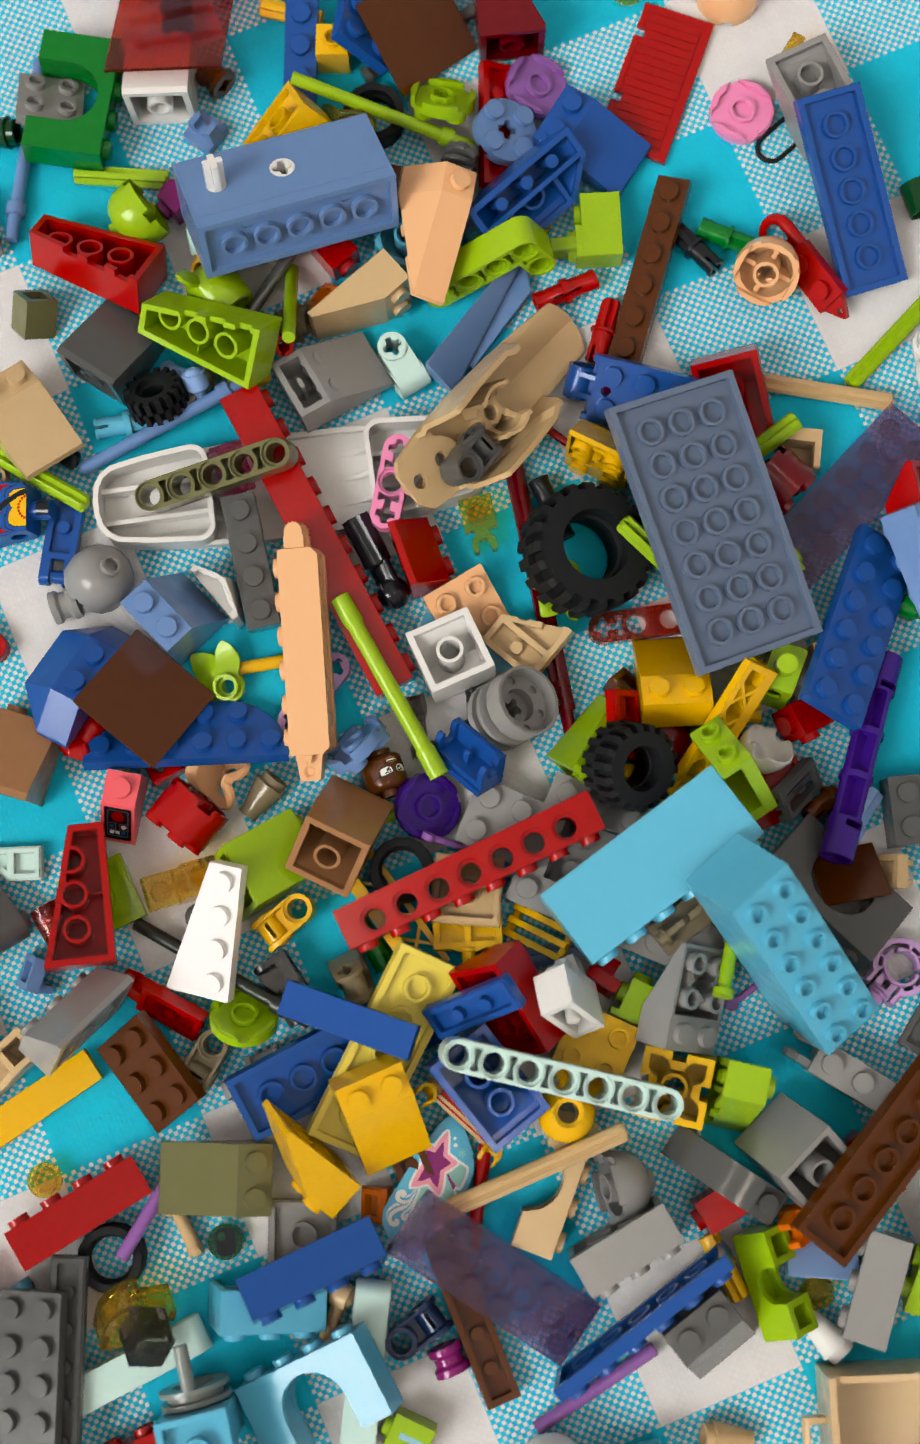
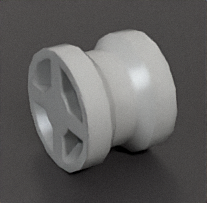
M66 589L60 593L55 591L47 593L49 608L56 624L65 623L66 619L70 617L77 619L84 617L83 605L77 599L73 601Z

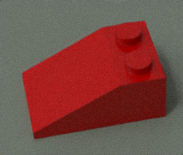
M757 342L691 359L690 369L694 377L705 378L724 371L733 370L756 437L774 424Z

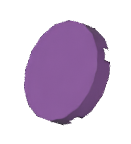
M532 54L531 56H522L514 62L507 72L505 80L506 95L508 99L529 107L533 112L534 119H545L567 85L564 78L565 73L560 65L544 55Z

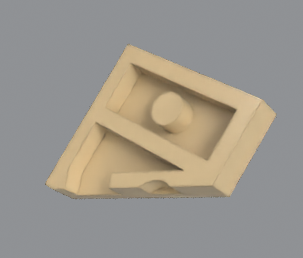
M501 614L482 639L488 647L511 666L525 665L534 667L542 673L575 633L568 627H557L540 621L523 620L516 616Z

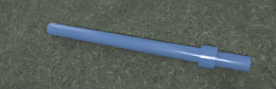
M35 57L32 74L43 76L39 58ZM21 141L11 200L7 201L5 215L8 217L5 240L10 243L18 242L21 220L25 219L27 208L24 200L31 162H26Z
M227 380L214 386L215 390L187 405L186 409L181 408L183 413L180 416L173 415V421L169 422L166 419L163 421L164 425L158 426L155 422L153 427H145L79 463L81 472L87 475L213 407L220 403V399L243 387Z

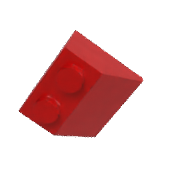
M427 517L387 522L391 541L413 600L425 596L450 581L449 576L454 575V570L448 555L445 557L441 556L438 545L443 544L437 525L430 526Z

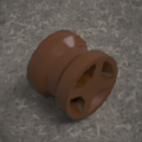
M210 56L198 68L195 80L200 86L207 87L212 97L220 99L234 85L236 74L231 69L224 68L222 61L218 57Z

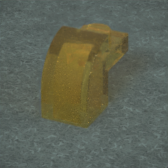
M214 855L178 865L175 869L141 878L140 884L149 913L197 900L209 863L215 860Z
M136 1278L123 1281L105 1292L97 1303L93 1320L100 1350L105 1351L129 1347L127 1339L138 1338L140 1325L175 1320L177 1309L168 1283L138 1287ZM131 1342L132 1346H136L137 1342Z

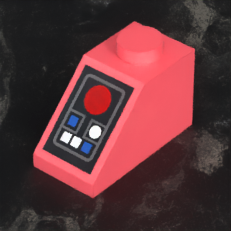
M108 769L101 800V822L103 821L105 826L106 840L136 845L149 782L147 777L141 774Z

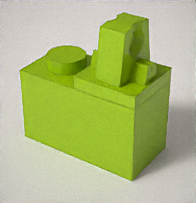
M619 191L580 193L578 206H573V226H575V230L567 232L566 237L550 239L554 257L568 259V263H575V269L621 267L623 242Z

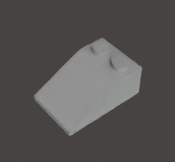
M825 33L766 59L765 62L789 133L804 161L807 160L793 102L852 84Z

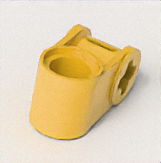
M301 893L291 894L277 906L260 916L251 924L250 928L253 931L257 930L269 945L268 951L272 954L290 941L300 929L315 917L317 911L316 903L309 895ZM298 899H302L307 905V913L301 919L294 917L291 912L292 904Z

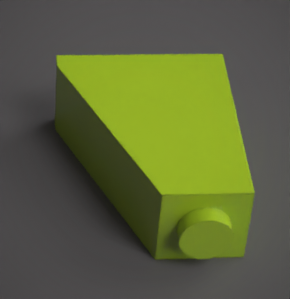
M598 695L546 755L566 775L577 779L582 784H584L583 780L587 777L586 774L581 773V765H585L586 761L585 758H582L583 751H588L589 749L587 741L590 737L595 738L597 736L595 731L599 727H606V702L604 696Z

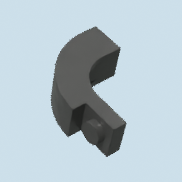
M678 1125L661 1152L698 1180L769 1227L788 1198V1195L687 1127Z

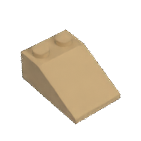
M383 248L307 312L314 337L317 340H322L387 323L395 316L397 318L403 316L410 309L411 302H413L408 275Z
M23 360L0 372V449L27 481L84 447L83 442L44 385Z

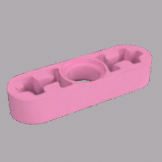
M395 434L387 438L382 450L370 509L371 522L381 532H389L388 524L381 523V518L377 515V513L384 512L385 499L391 500L390 512L391 515L395 516L394 518H388L387 522L401 520L406 494L401 487L397 491L389 492L382 486L383 480L387 476L395 475L393 466L395 460L394 453L390 449H396L398 444H402L405 447L409 441V438L402 434Z

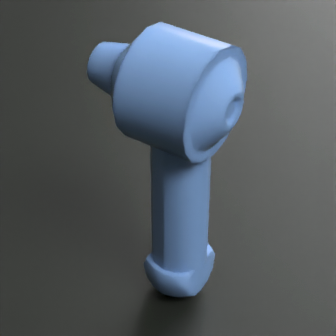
M169 360L161 363L160 371L164 367H169L170 371L174 369L179 374L188 393L194 394L197 399L206 395L205 390L210 383L203 366H193L186 369L175 365L174 362Z

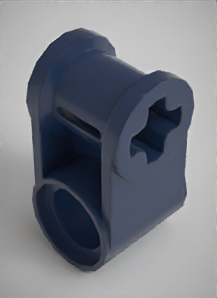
M433 1294L420 1301L408 1314L389 1328L385 1345L388 1354L393 1359L405 1361L411 1358L426 1345L444 1335L454 1325L451 1319L446 1320L434 1303L436 1298ZM397 1333H406L410 1336L412 1344L405 1349H400L394 1345L392 1338Z

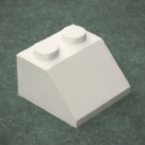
M467 606L405 633L420 674L434 704L496 677L495 664Z

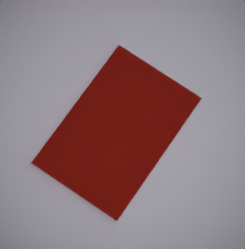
M120 0L104 73L221 68L234 0Z

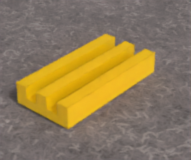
M515 903L513 907L515 911L513 915H509L507 919L509 923L507 927L503 926L502 934L513 940H520L521 944L555 961L564 958L572 944L567 935L564 941L520 919L525 914L565 934L558 923ZM518 926L560 947L558 953L515 933L516 927Z

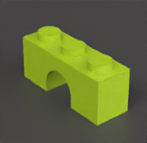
M779 1222L771 1223L770 1227L766 1224L753 1225L732 1236L765 1342L798 1340L819 1327L808 1292L791 1291L781 1280L779 1266L796 1257L795 1250H790L787 1245L791 1240L789 1232H781L777 1226Z

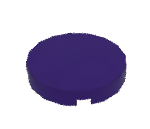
M417 773L408 778L398 789L394 801L395 817L400 828L410 837L426 841L421 838L423 831L431 832L440 837L448 835L456 826L461 813V802L458 801V791L455 785L442 775L430 781L426 773Z

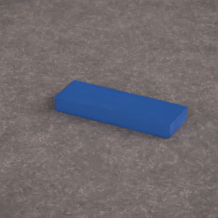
M506 972L425 1006L422 1013L439 1039L442 1040L521 1009L527 1000L509 973Z

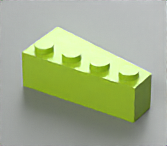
M164 291L142 302L137 332L249 390L271 374L282 317Z

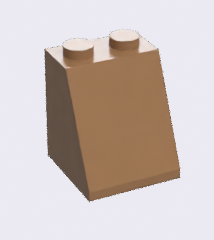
M8 704L7 709L0 708V794L42 807L61 751L58 744L37 733L33 717L27 716V709Z
M332 774L307 813L284 868L348 898L386 824L394 804Z

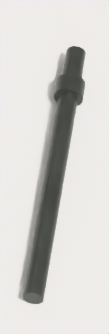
M142 918L134 922L133 930L171 952L178 954L182 941ZM236 974V989L268 1006L269 1012L280 1018L283 1017L277 1014L283 996L281 993L275 995L244 976ZM292 1020L305 1028L309 1026L301 1022Z

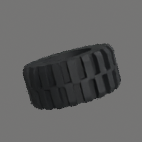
M582 482L578 486L571 484L541 502L528 515L529 520L523 524L520 535L525 538L518 542L517 552L518 554H523V560L518 563L520 571H526L529 577L525 583L530 590L533 588L537 590L539 595L536 598L543 605L550 602L553 604L551 607L552 611L558 614L568 611V615L571 618L580 619L583 616L592 618L623 605L639 593L638 589L643 587L649 578L646 571L652 569L653 564L616 529L620 521L628 515L632 516L643 526L642 520L638 515L636 504L631 506L627 502L628 496L621 491L614 494L612 493L611 486L602 483L596 488L593 482ZM568 523H577L590 528L603 542L607 553V568L602 579H593L581 574L568 560L563 543L564 532Z

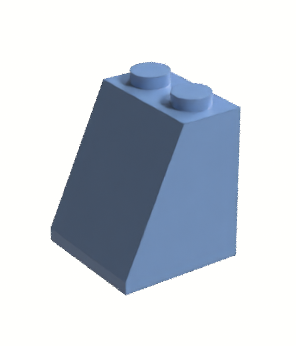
M183 572L145 579L120 602L129 614L180 666L229 621Z

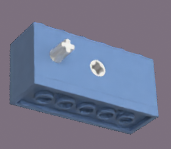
M366 113L171 164L182 217L207 279L400 226L396 174Z

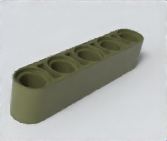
M278 437L268 438L146 480L136 488L134 494L135 501L142 510L157 513L167 512L287 471L297 463L299 457L298 450L290 441ZM282 445L285 449V457L281 462L276 463L273 453L276 447ZM251 456L254 462L253 469L246 474L242 469V463L246 457ZM216 467H219L222 471V478L219 483L214 484L211 480V474ZM185 478H189L191 488L184 495L181 492L180 485ZM157 488L160 498L158 503L153 505L150 501V494Z

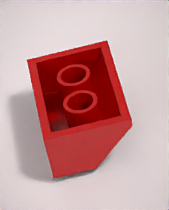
M520 940L496 944L453 968L448 973L459 992L506 972L509 973L527 1002L521 1009L485 1022L486 1026L503 1047L535 1055L549 1053L566 1034L541 1016L533 977L539 975V972Z

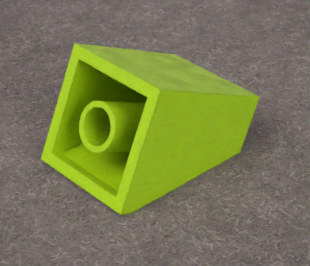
M291 808L222 845L210 860L211 862L219 859L248 866L242 923L309 881L284 868L304 822L300 816L294 814Z

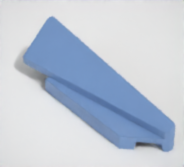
M519 266L493 280L427 360L426 370L430 378L451 391L462 380L466 370L469 369L471 371L486 356L530 297L531 291L527 271Z

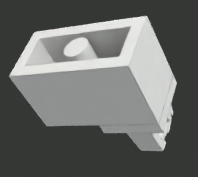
M574 954L556 960L555 966H551L544 973L533 977L541 1016L569 1036L576 1039L605 1027L596 983L585 975L579 958Z

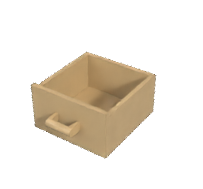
M920 1358L839 1361L836 1365H833L831 1362L815 1363L818 1414L801 1416L803 1444H811L810 1426L819 1424L820 1444H920Z

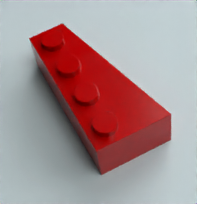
M46 214L29 231L34 266L139 315L142 302L152 298L167 279L165 245Z
M102 821L68 825L59 884L56 891L53 920L49 934L47 956L44 964V970L47 973L118 964L104 823Z

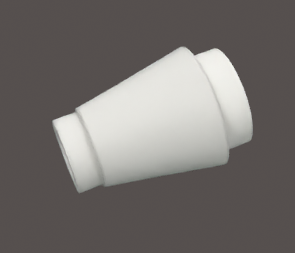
M814 1309L819 1327L807 1335L824 1361L829 1360L833 1365H836L848 1354L854 1345L850 1340L842 1338V1329Z

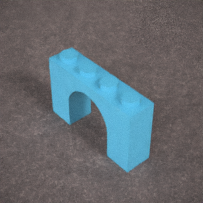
M364 1321L353 1327L350 1322H347L330 1332L332 1337L322 1341L320 1336L301 1346L302 1352L294 1356L291 1351L285 1352L272 1361L273 1366L264 1370L263 1366L259 1365L243 1375L245 1381L234 1391L260 1444L316 1443L296 1401L297 1379L299 1375L304 1373H320L333 1379L344 1391L362 1428L392 1415L403 1403L404 1399Z

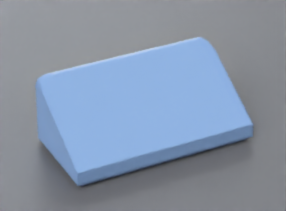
M811 1241L802 1249H795L796 1257L785 1262L784 1272L788 1276L849 1281L851 1270L859 1271L858 1255L855 1254L844 1268Z

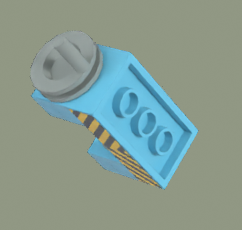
M187 1344L174 1346L173 1352L180 1382L165 1387L158 1392L159 1399L165 1402L161 1405L162 1414L153 1424L156 1444H240L238 1435L245 1422L241 1403L234 1391L236 1388L231 1389V1385H225L230 1381L228 1373L218 1372L193 1377Z

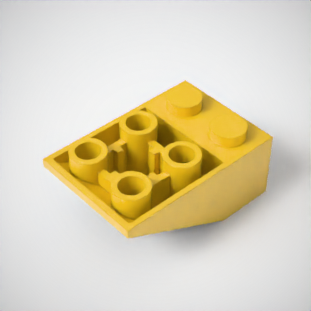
M582 419L570 429L564 459L568 469L580 476L589 474L599 479V484L611 486L612 490L618 488L624 491L628 480L611 432L585 419Z

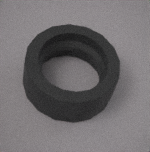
M366 83L351 92L373 102L386 104L391 109L404 113V105L399 94L390 86L381 83ZM344 105V118L356 115V109ZM391 123L386 129L375 132L383 149L394 145L401 137L404 128Z
M394 838L384 842L374 852L370 862V879L375 890L387 886L382 876V865L391 853L396 851L411 852L420 860L422 868L434 863L430 851L421 842L411 838ZM407 894L403 895L398 903H411L417 899L413 895Z
M110 1222L100 1225L85 1236L78 1248L77 1255H89L88 1286L97 1292L113 1294L124 1291L140 1278L146 1267L148 1251L143 1237L132 1253L133 1260L130 1269L122 1277L115 1279L105 1278L93 1266L92 1254L96 1244L109 1236L120 1237L124 1240L132 1227L127 1223Z

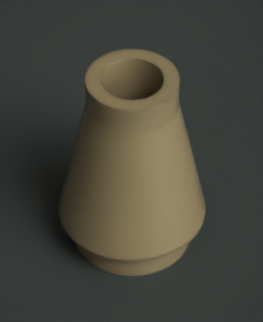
M265 769L262 775L257 774L239 810L252 821H256L262 813L285 795L283 791L287 787L286 783L277 775Z

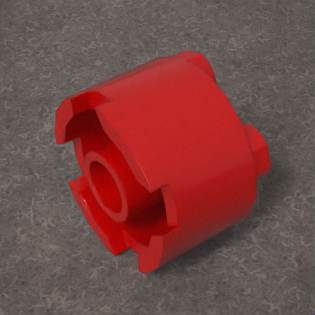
M176 776L150 807L145 816L158 827L164 826L170 831L167 836L181 848L185 846L198 856L229 819L206 796H201L194 790L190 791L191 785Z

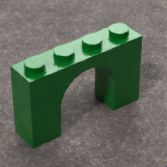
M44 29L38 56L43 76L72 79L85 83L94 89L98 96L93 107L87 113L75 119L59 120L26 115L21 140V147L26 162L82 170L104 171L106 160L110 161L113 153V142L110 140L111 132H116L118 127L116 105L117 103H122L123 100L121 95V79L124 70L125 54L122 41Z

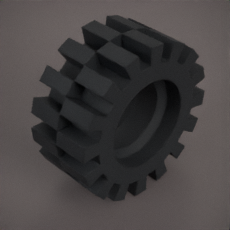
M155 367L151 373L145 370L143 371V376H134V382L129 381L126 384L127 389H123V399L135 423L138 422L140 426H144L146 423L147 427H153L155 422L158 426L164 425L163 421L166 419L169 422L173 421V415L180 416L183 413L181 408L186 409L188 405L186 401H189L179 374L174 369L170 371L169 367H164L162 371H160L159 367Z

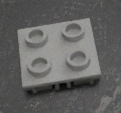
M20 73L15 115L16 124H22V128H24L26 115L59 120H70L82 116L85 83L72 79Z

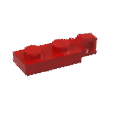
M128 968L124 974L130 975L134 982L127 997L137 1003L135 1009L139 1011L145 1010L151 1018L191 1041H196L203 1030L209 1012L175 994L165 986L159 985L148 977H144V974Z

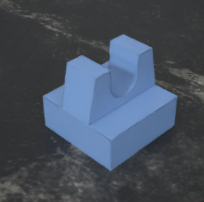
M201 110L199 113L195 112L190 118L188 128L183 133V137L186 142L208 155L217 150L229 134L227 126Z
M27 953L16 986L34 994H53L55 987L44 982V977L47 974L44 970L45 959L41 956Z

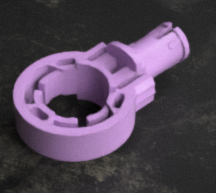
M907 938L890 939L874 960L868 964V971L861 979L864 983H867L873 978L866 987L878 1006L885 1002L888 1007H893L900 998H906L920 992V975H912L911 979L905 984L899 983L889 975L886 966L889 955L901 953L912 962L913 971H920V945ZM891 945H899L904 947L889 950L884 954L882 953L885 948Z

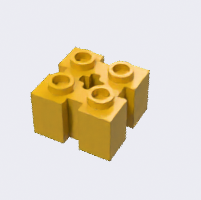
M646 1044L640 1073L648 1074L649 1082L670 1087V1085L665 1084L666 1080L669 1081L672 1077L679 1078L684 1087H678L677 1091L683 1098L684 1109L682 1114L674 1121V1125L702 1131L708 1096L701 1095L700 1092L701 1087L711 1088L716 1055L688 1052V1056L683 1057L674 1055L673 1050H665ZM664 1094L658 1099L657 1108L659 1112L669 1108L670 1097L668 1094Z

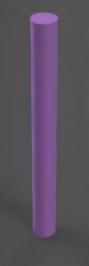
M651 1342L638 1352L620 1362L609 1375L603 1378L600 1376L589 1384L590 1388L578 1399L573 1400L570 1397L535 1420L533 1424L538 1433L546 1432L659 1355Z

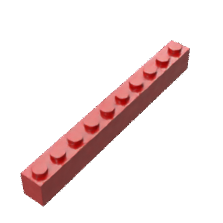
M257 385L249 390L243 387L220 399L244 447L272 437L286 440V437L291 435L282 417L275 420L270 410L275 404L266 388L260 391ZM282 445L276 447L273 453L275 462L279 463L285 457V449ZM296 446L299 457L293 468L261 480L284 523L287 525L288 522L297 521L300 524L306 525L310 532L311 547L319 549L326 556L329 608L377 698L380 699L385 695L350 632L344 627L331 604L334 598L349 592L363 617L366 628L399 687L414 681L411 672L416 669L408 653L405 652L401 655L395 643L400 641V638L392 623L390 622L385 625L379 613L383 612L384 608L376 593L369 596L363 584L369 580L360 563L353 566L348 557V554L352 553L353 550L345 535L342 534L338 537L332 525L337 523V520L329 505L322 507L316 497L322 492L313 475L306 478L301 468L306 462Z

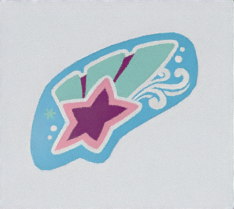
M451 1116L444 1118L434 1132L428 1135L432 1147L426 1149L425 1152L434 1175L426 1173L418 1153L413 1155V1158L419 1163L418 1169L408 1168L383 1209L382 1222L385 1232L393 1245L400 1250H412L427 1240L442 1225L438 1224L434 1219L431 1209L433 1205L466 1191L472 1180L474 1159L470 1141L465 1129Z

